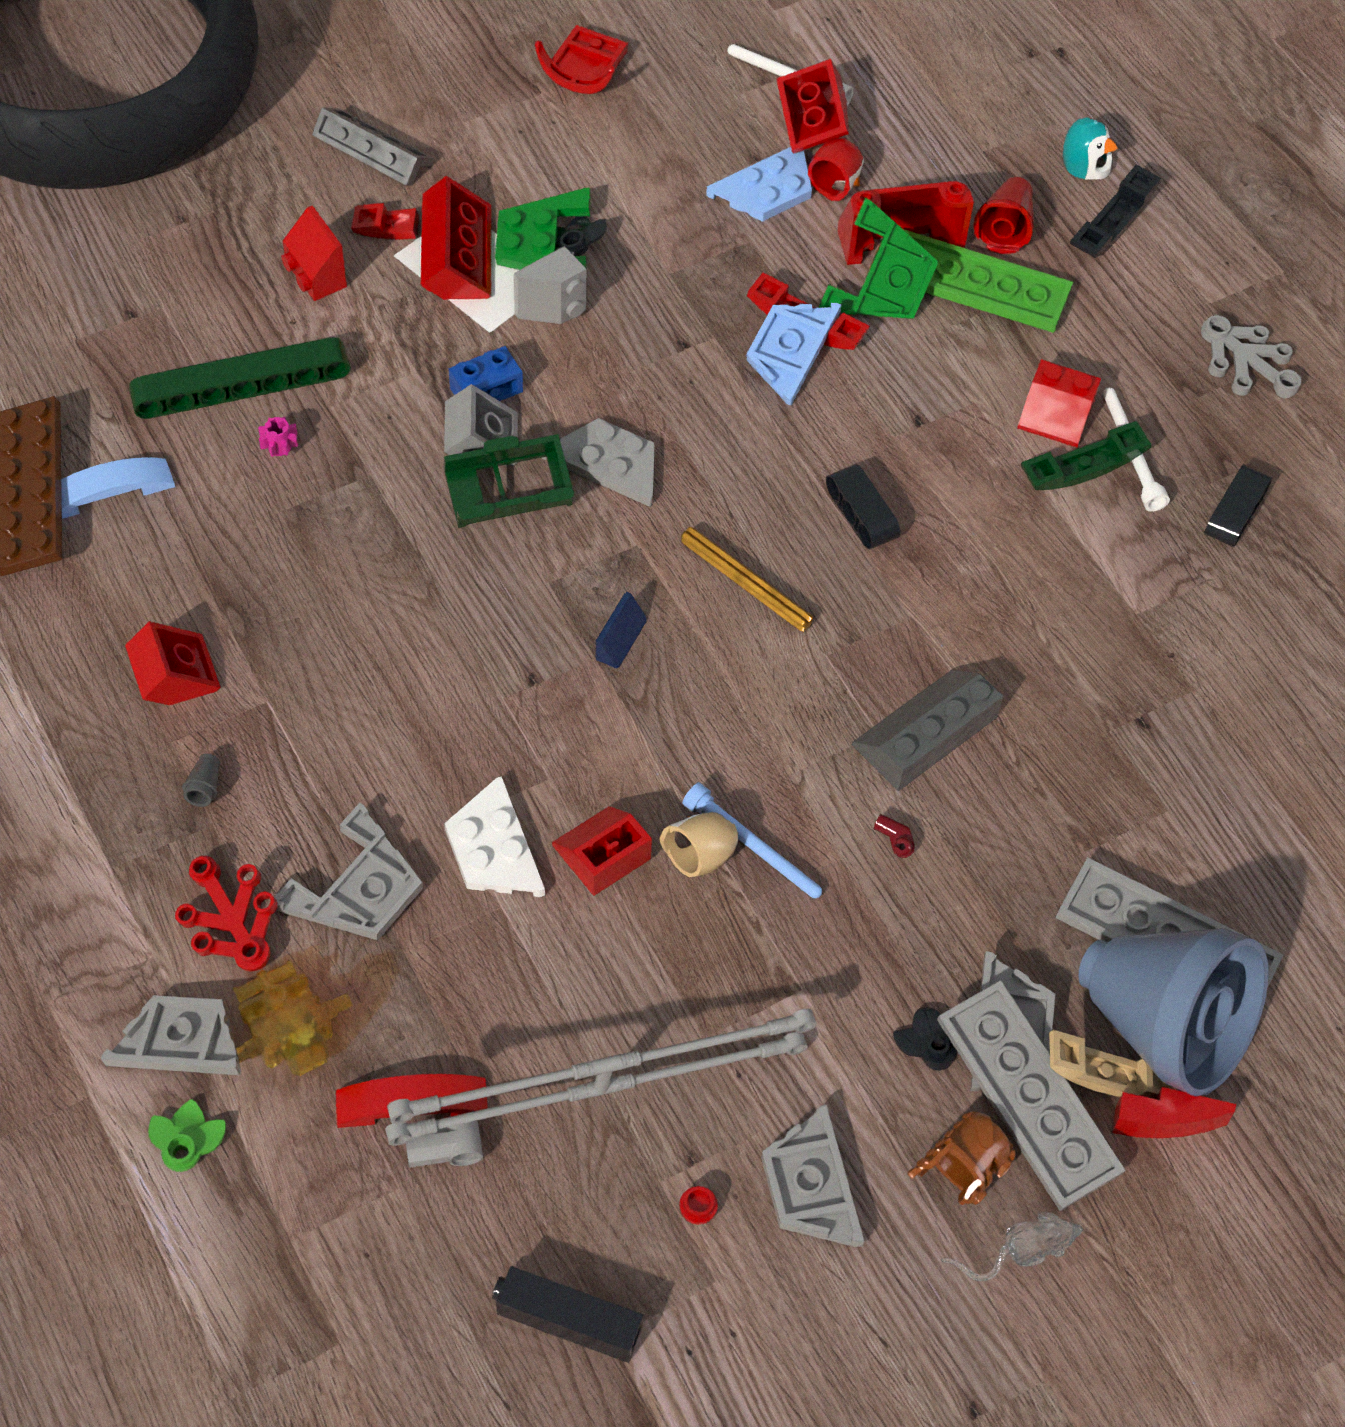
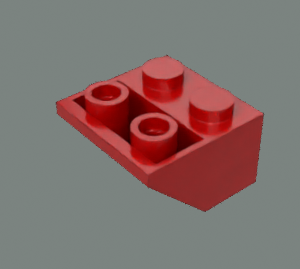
M608 806L554 840L552 846L591 894L595 896L651 860L652 838L631 813Z

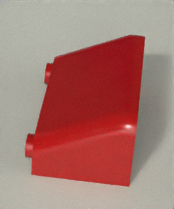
M958 181L864 190L852 196L838 221V234L847 265L862 264L864 251H873L874 239L883 238L881 235L854 224L865 197L876 204L902 229L917 234L928 233L930 238L965 248L974 201L968 186Z

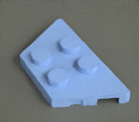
M791 147L778 152L707 186L706 195L713 200L716 196L730 201L731 208L747 212L751 217L765 221L811 198L812 188L808 177L804 150L793 154Z
M831 303V307L812 308V304H799L798 306L773 305L747 352V361L786 404L791 406L827 339L829 330L841 312V304Z

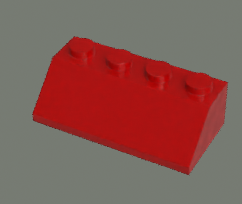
M446 175L422 194L420 286L443 300L488 299L491 297V204Z

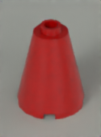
M1012 177L1006 180L978 209L973 223L975 236L978 240L981 239L986 243V248L990 251L1000 254L1015 253L1031 240L1034 231L1032 187L1024 178Z

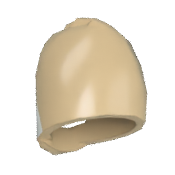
M710 812L688 816V818L667 826L663 829L659 840L662 849L667 853L675 867L688 877H696L715 871L732 857L738 843V832L735 824L726 820L721 814ZM677 831L685 835L691 842V845L683 849L679 848L675 842V832Z

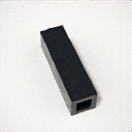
M510 1266L506 1278L502 1276L498 1278L492 1294V1299L496 1300L497 1315L627 1363L630 1362L643 1327L644 1314Z

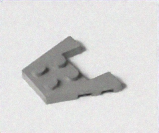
M359 803L340 824V831L365 849L322 897L317 896L291 878L275 896L278 902L276 911L379 940L421 892L423 884L397 849L395 850L388 841L382 828L378 824L376 825L369 816L366 807Z

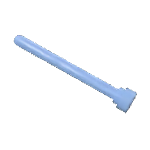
M698 782L687 792L682 804L693 813L699 812L700 814L710 812L721 814L726 820L735 824L738 840L810 897L816 899L822 895V888L714 803V797L710 795L711 791Z

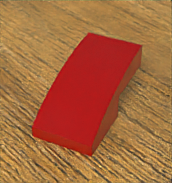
M384 203L358 205L354 209L351 229L353 233L374 238L393 240L416 239L420 216L416 208L387 211Z

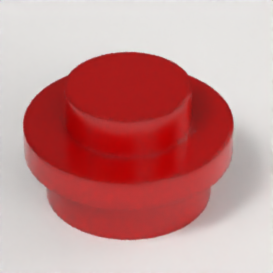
M691 1187L680 1198L679 1209L681 1215L692 1224H706L717 1213V1198L706 1187Z

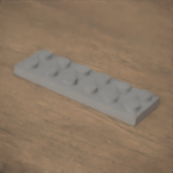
M1088 857L1056 915V919L1098 940L1106 942L1118 936L1220 928L1239 933ZM1261 944L1268 960L1269 986L1284 954Z
M1001 980L938 1016L937 1021L1059 1211L1064 1210L1126 1171L1067 1080L1050 1067V1054Z

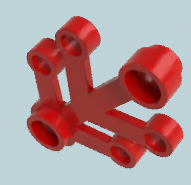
M204 855L195 858L189 866V875L197 885L206 888L221 915L198 911L191 904H182L175 912V919L184 928L198 926L231 932L237 943L215 940L209 933L202 931L193 936L191 947L200 956L214 954L234 958L236 964L245 971H257L264 968L269 961L271 953L270 946L264 939L271 916L278 907V902L271 893L264 891L255 896L253 906L257 910V915L250 934L244 925L255 887L261 881V873L252 864H245L238 869L237 879L240 882V886L233 906L218 881L221 876L220 866L210 856ZM207 864L204 872L197 873L200 867ZM254 872L252 879L244 881L247 873ZM270 899L268 907L260 908L264 900ZM192 911L191 918L183 921L184 914ZM208 939L207 946L199 949L200 942ZM256 947L255 954L246 957L247 952L251 948Z

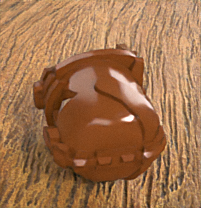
M974 1111L967 1112L953 1126V1129L949 1130L944 1135V1138L939 1140L935 1147L930 1149L926 1156L921 1158L916 1166L907 1172V1175L911 1179L918 1174L922 1177L929 1169L936 1166L950 1182L962 1191L958 1195V1202L961 1205L971 1203L977 1205L986 1197L987 1192L985 1189L992 1183V1176L996 1174L1000 1178L1010 1169V1165L1015 1159V1150H1013V1145L1003 1130L988 1115Z

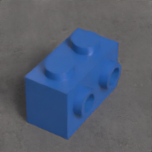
M503 346L449 368L450 390L455 395L472 384L498 401H502L523 392V372L506 346Z

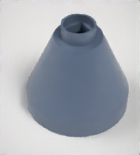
M1223 928L1118 936L1109 942L1097 940L1085 952L1079 968V982L1082 987L1089 989L1093 1003L1159 1079L1165 1084L1193 1096L1207 1095L1217 1089L1231 1075L1241 1061L1261 1018L1267 994L1269 975L1268 960L1263 946L1257 940Z

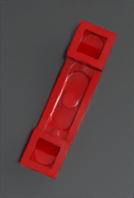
M763 272L747 292V297L767 315L773 305L798 306L799 304H808L788 294L789 285ZM842 313L829 330L823 345L838 349L855 350L870 326Z
M417 1074L375 1079L337 1089V1128L375 1125V1119L390 1118L387 1106L395 1100L408 1099L412 1101L435 1095L439 1098L486 1087V1078L459 1074ZM487 1097L440 1107L439 1111L421 1115L450 1113L452 1117L487 1109Z

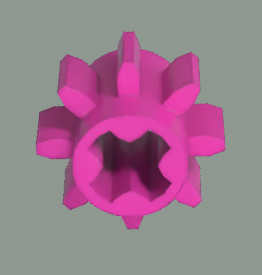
M286 417L268 418L265 426L258 427L260 448H268L272 457L274 455L287 456L292 447H298L296 424L289 425Z

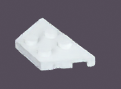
M498 777L445 822V831L466 888L481 891L492 889L499 893L512 894V890L533 892L534 897L545 896L544 885L503 779Z

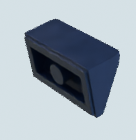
M624 593L596 639V660L614 668L620 667L646 623V616L631 593Z

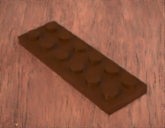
M55 396L0 411V576L62 560L61 403Z

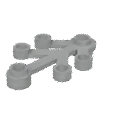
M1220 315L1211 316L1202 324L1201 335L1206 341L1211 343L1212 359L1208 371L1212 376L1223 377L1227 373L1229 362L1224 358V346L1233 352L1235 378L1231 388L1235 394L1244 396L1250 392L1252 379L1249 377L1248 364L1274 384V390L1279 397L1290 398L1298 392L1301 384L1299 374L1292 370H1282L1279 372L1261 358L1272 357L1273 361L1278 364H1287L1293 353L1292 348L1284 343L1265 345L1269 336V331L1266 327L1261 325L1254 327L1231 326L1229 320ZM1236 338L1249 339L1251 344L1241 343Z

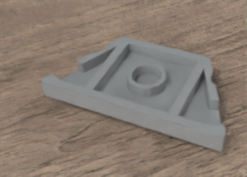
M599 418L560 438L569 471L651 507L653 503L654 442Z
M986 951L983 960L980 992L1001 980L1050 1054L1049 1032L1052 1031L1055 993L1041 984L1033 983L1026 974L1017 968L1015 970L1011 969L997 960V955ZM972 1075L970 1091L982 1090Z
M153 995L142 1008L140 1015L133 1019L123 1030L126 1036L112 1052L106 1049L101 1057L106 1066L227 1075H240L241 1073L228 1009L222 999Z
M823 1105L816 1109L815 1114L801 1125L798 1123L789 1130L782 1140L775 1141L762 1151L761 1159L780 1229L845 1245L861 1247L864 1244L863 1234L827 1105Z

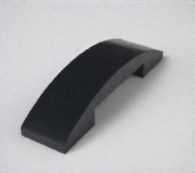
M1136 164L1120 182L1118 192L1091 223L1087 221L1071 239L1070 244L1094 258L1102 255L1137 218L1160 184L1161 178Z

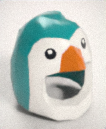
M1086 117L1078 119L1070 126L1065 135L1062 154L1064 166L1068 173L1082 179H1104L1110 176L1112 167L1111 152L1117 150L1118 147L1110 138L1105 124ZM1101 156L1105 161V165L1096 168V161Z

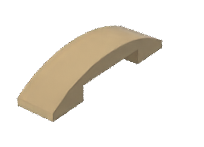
M1056 1030L1049 1032L1050 1067L1060 1076L1075 1084L1118 1097L1121 1096L1122 1092L1156 1099L1162 1087L1177 1090V1088L1162 1082L1143 1059L1134 1061L1085 1047L1084 1038Z

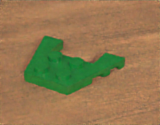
M582 188L500 210L498 214L495 251L496 265L521 270L556 251L558 217L590 216V188ZM574 256L586 268L587 275L586 256Z
M865 197L854 224L881 235L883 238L858 295L828 283L818 308L831 307V303L841 304L840 313L914 319L939 261L876 204Z

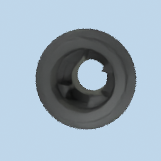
M202 754L185 780L182 790L184 792V799L188 803L204 807L208 806L216 798L220 760L216 756Z

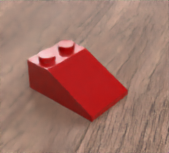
M832 59L776 78L793 154L849 134L847 100L843 82Z

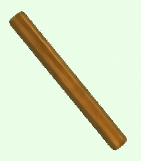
M689 527L683 532L681 542L791 625L802 632L811 626L813 616L697 529Z

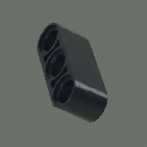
M858 464L826 476V486L830 496L867 549H873L900 537V527L896 517Z
M1243 464L1212 514L1204 534L1234 548L1264 498L1273 477Z

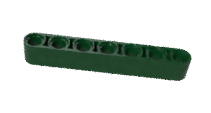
M330 337L140 376L130 382L129 392L136 416L150 419L338 380L348 375L351 366L343 341L339 338Z

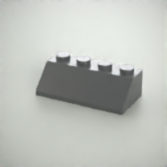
M950 670L854 740L852 746L894 788L900 791L995 720L999 714L1003 695L980 673Z

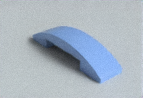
M144 457L117 460L81 470L61 479L62 519L80 514L78 509L80 505L141 488L145 496L175 487L166 459Z

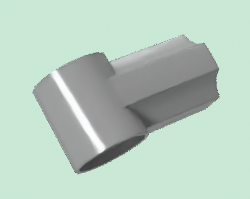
M478 1121L438 1129L437 1133L418 1136L406 1143L409 1168L450 1162L454 1166H468L478 1163L483 1159Z

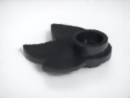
M575 216L566 228L558 227L556 247L560 249L565 246L574 256H582L588 250L590 244L604 236L607 230L606 219L590 223L585 216Z
M921 1007L914 1014L912 1028L899 1029L893 1032L894 1041L904 1054L921 1057L929 1068L933 1070L947 1069L955 1061L957 1050L937 1021L941 1013L933 1008Z

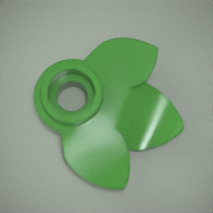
M192 1099L182 1105L171 1120L162 1116H152L148 1134L151 1143L161 1150L164 1164L170 1170L183 1172L193 1168L201 1155L217 1149L225 1136L226 1123L221 1119L206 1122L202 1110ZM179 1150L188 1151L187 1156L181 1159L176 1158L175 1154Z

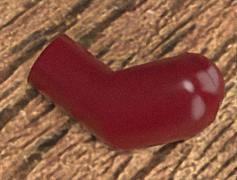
M880 814L873 829L889 837L892 850L896 856L900 858L911 856L915 849V843L910 828Z

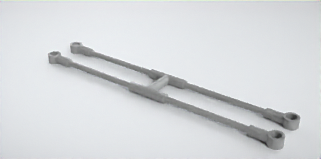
M807 1008L795 1012L792 1016L767 1021L765 1025L640 1053L636 1050L576 1065L573 1064L569 1069L439 1098L435 1095L412 1101L399 1099L387 1106L392 1124L388 1125L385 1131L389 1145L397 1146L405 1144L418 1136L437 1133V1130L565 1100L573 1102L634 1088L636 1084L760 1056L765 1058L784 1053L796 1055L808 1048L802 1032L813 1029L817 1023L812 1010ZM796 1031L786 1035L783 1039L759 1044L758 1047L637 1075L629 1073L618 1077H611L613 1071L639 1066L642 1062L764 1034L772 1036ZM596 1075L595 1081L567 1087L566 1091L435 1120V1118L407 1123L413 1116L439 1111L440 1107L573 1077L577 1080Z

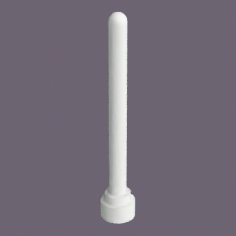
M735 44L728 47L729 55L781 77L797 71ZM843 83L848 106L853 96V87Z
M1106 388L1103 391V396L1116 426L1120 427L1128 424V419L1113 388ZM1143 454L1132 460L1143 486L1141 500L1147 511H1158L1167 506L1170 498L1165 487L1155 482Z

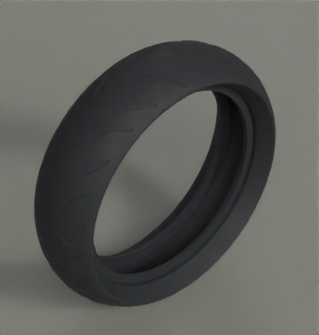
M188 0L198 10L207 24L203 40L196 54L175 77L141 95L104 106L72 110L34 109L0 101V175L18 182L48 188H103L152 176L179 164L195 154L226 126L249 89L258 52V23L253 1Z

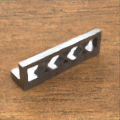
M322 107L312 133L313 136L406 186L413 185L420 166L431 167L434 158L338 108Z

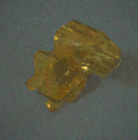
M290 960L267 973L265 970L258 972L257 978L239 987L235 986L232 988L240 1003L238 1006L240 1018L244 1024H248L253 1037L243 1042L242 1046L236 1048L239 1063L260 1055L266 1067L273 1068L280 1064L281 1056H283L292 1074L298 1076L327 1063L330 1056L327 1040L333 1036L331 1019L338 1016V1013L353 1006L350 997L345 993L333 1000L329 999L322 1003L318 995H312L306 975L304 973L297 975ZM293 976V978H291V979H289V980H287V981H285V982H283V983H281V984H278V983H280V982H282V981H284V980H286V979H288V978H290V977ZM264 991L263 993H261V994H259V995H257V996H255V997H253V998H251V999H249V1000H247V1001L244 1002V1000H246V999H248V998H250V997H252V996H254V995H256V994H258V993Z

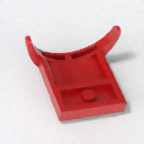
M576 25L552 59L545 51L542 41L537 40L535 42V49L540 65L551 80L576 93L595 94L603 90L613 78L617 66L628 51V43Z

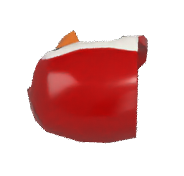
M835 138L826 141L814 154L809 164L808 177L811 184L830 201H841L849 193L853 185L860 186L863 155L859 148L846 138ZM845 182L844 189L837 191L832 187L835 183Z

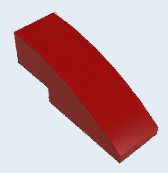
M1165 1087L1161 1088L1156 1099L1122 1092L1115 1108L1112 1133L1138 1138L1159 1139L1205 1133L1226 1126L1236 1111V1104L1204 1096H1193L1186 1092Z

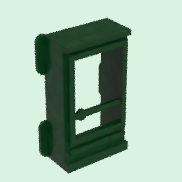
M558 434L520 442L516 436H507L486 441L484 449L444 456L443 469L458 528L466 527L467 524L562 505H572L574 490ZM546 457L554 489L514 499L506 498L498 466ZM493 467L501 499L499 502L484 503L476 470Z

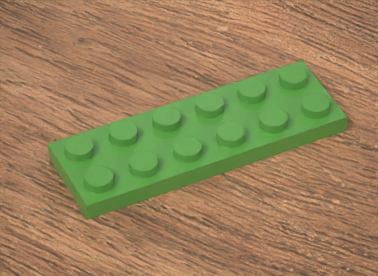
M905 230L939 261L925 293L1052 333L1055 332L1071 292L1072 281Z

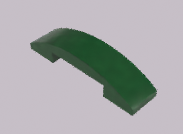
M1134 421L1109 430L1106 439L1053 457L1051 452L1021 462V467L1035 490L1060 489L1095 479L1127 464L1150 449L1151 443L1139 423Z

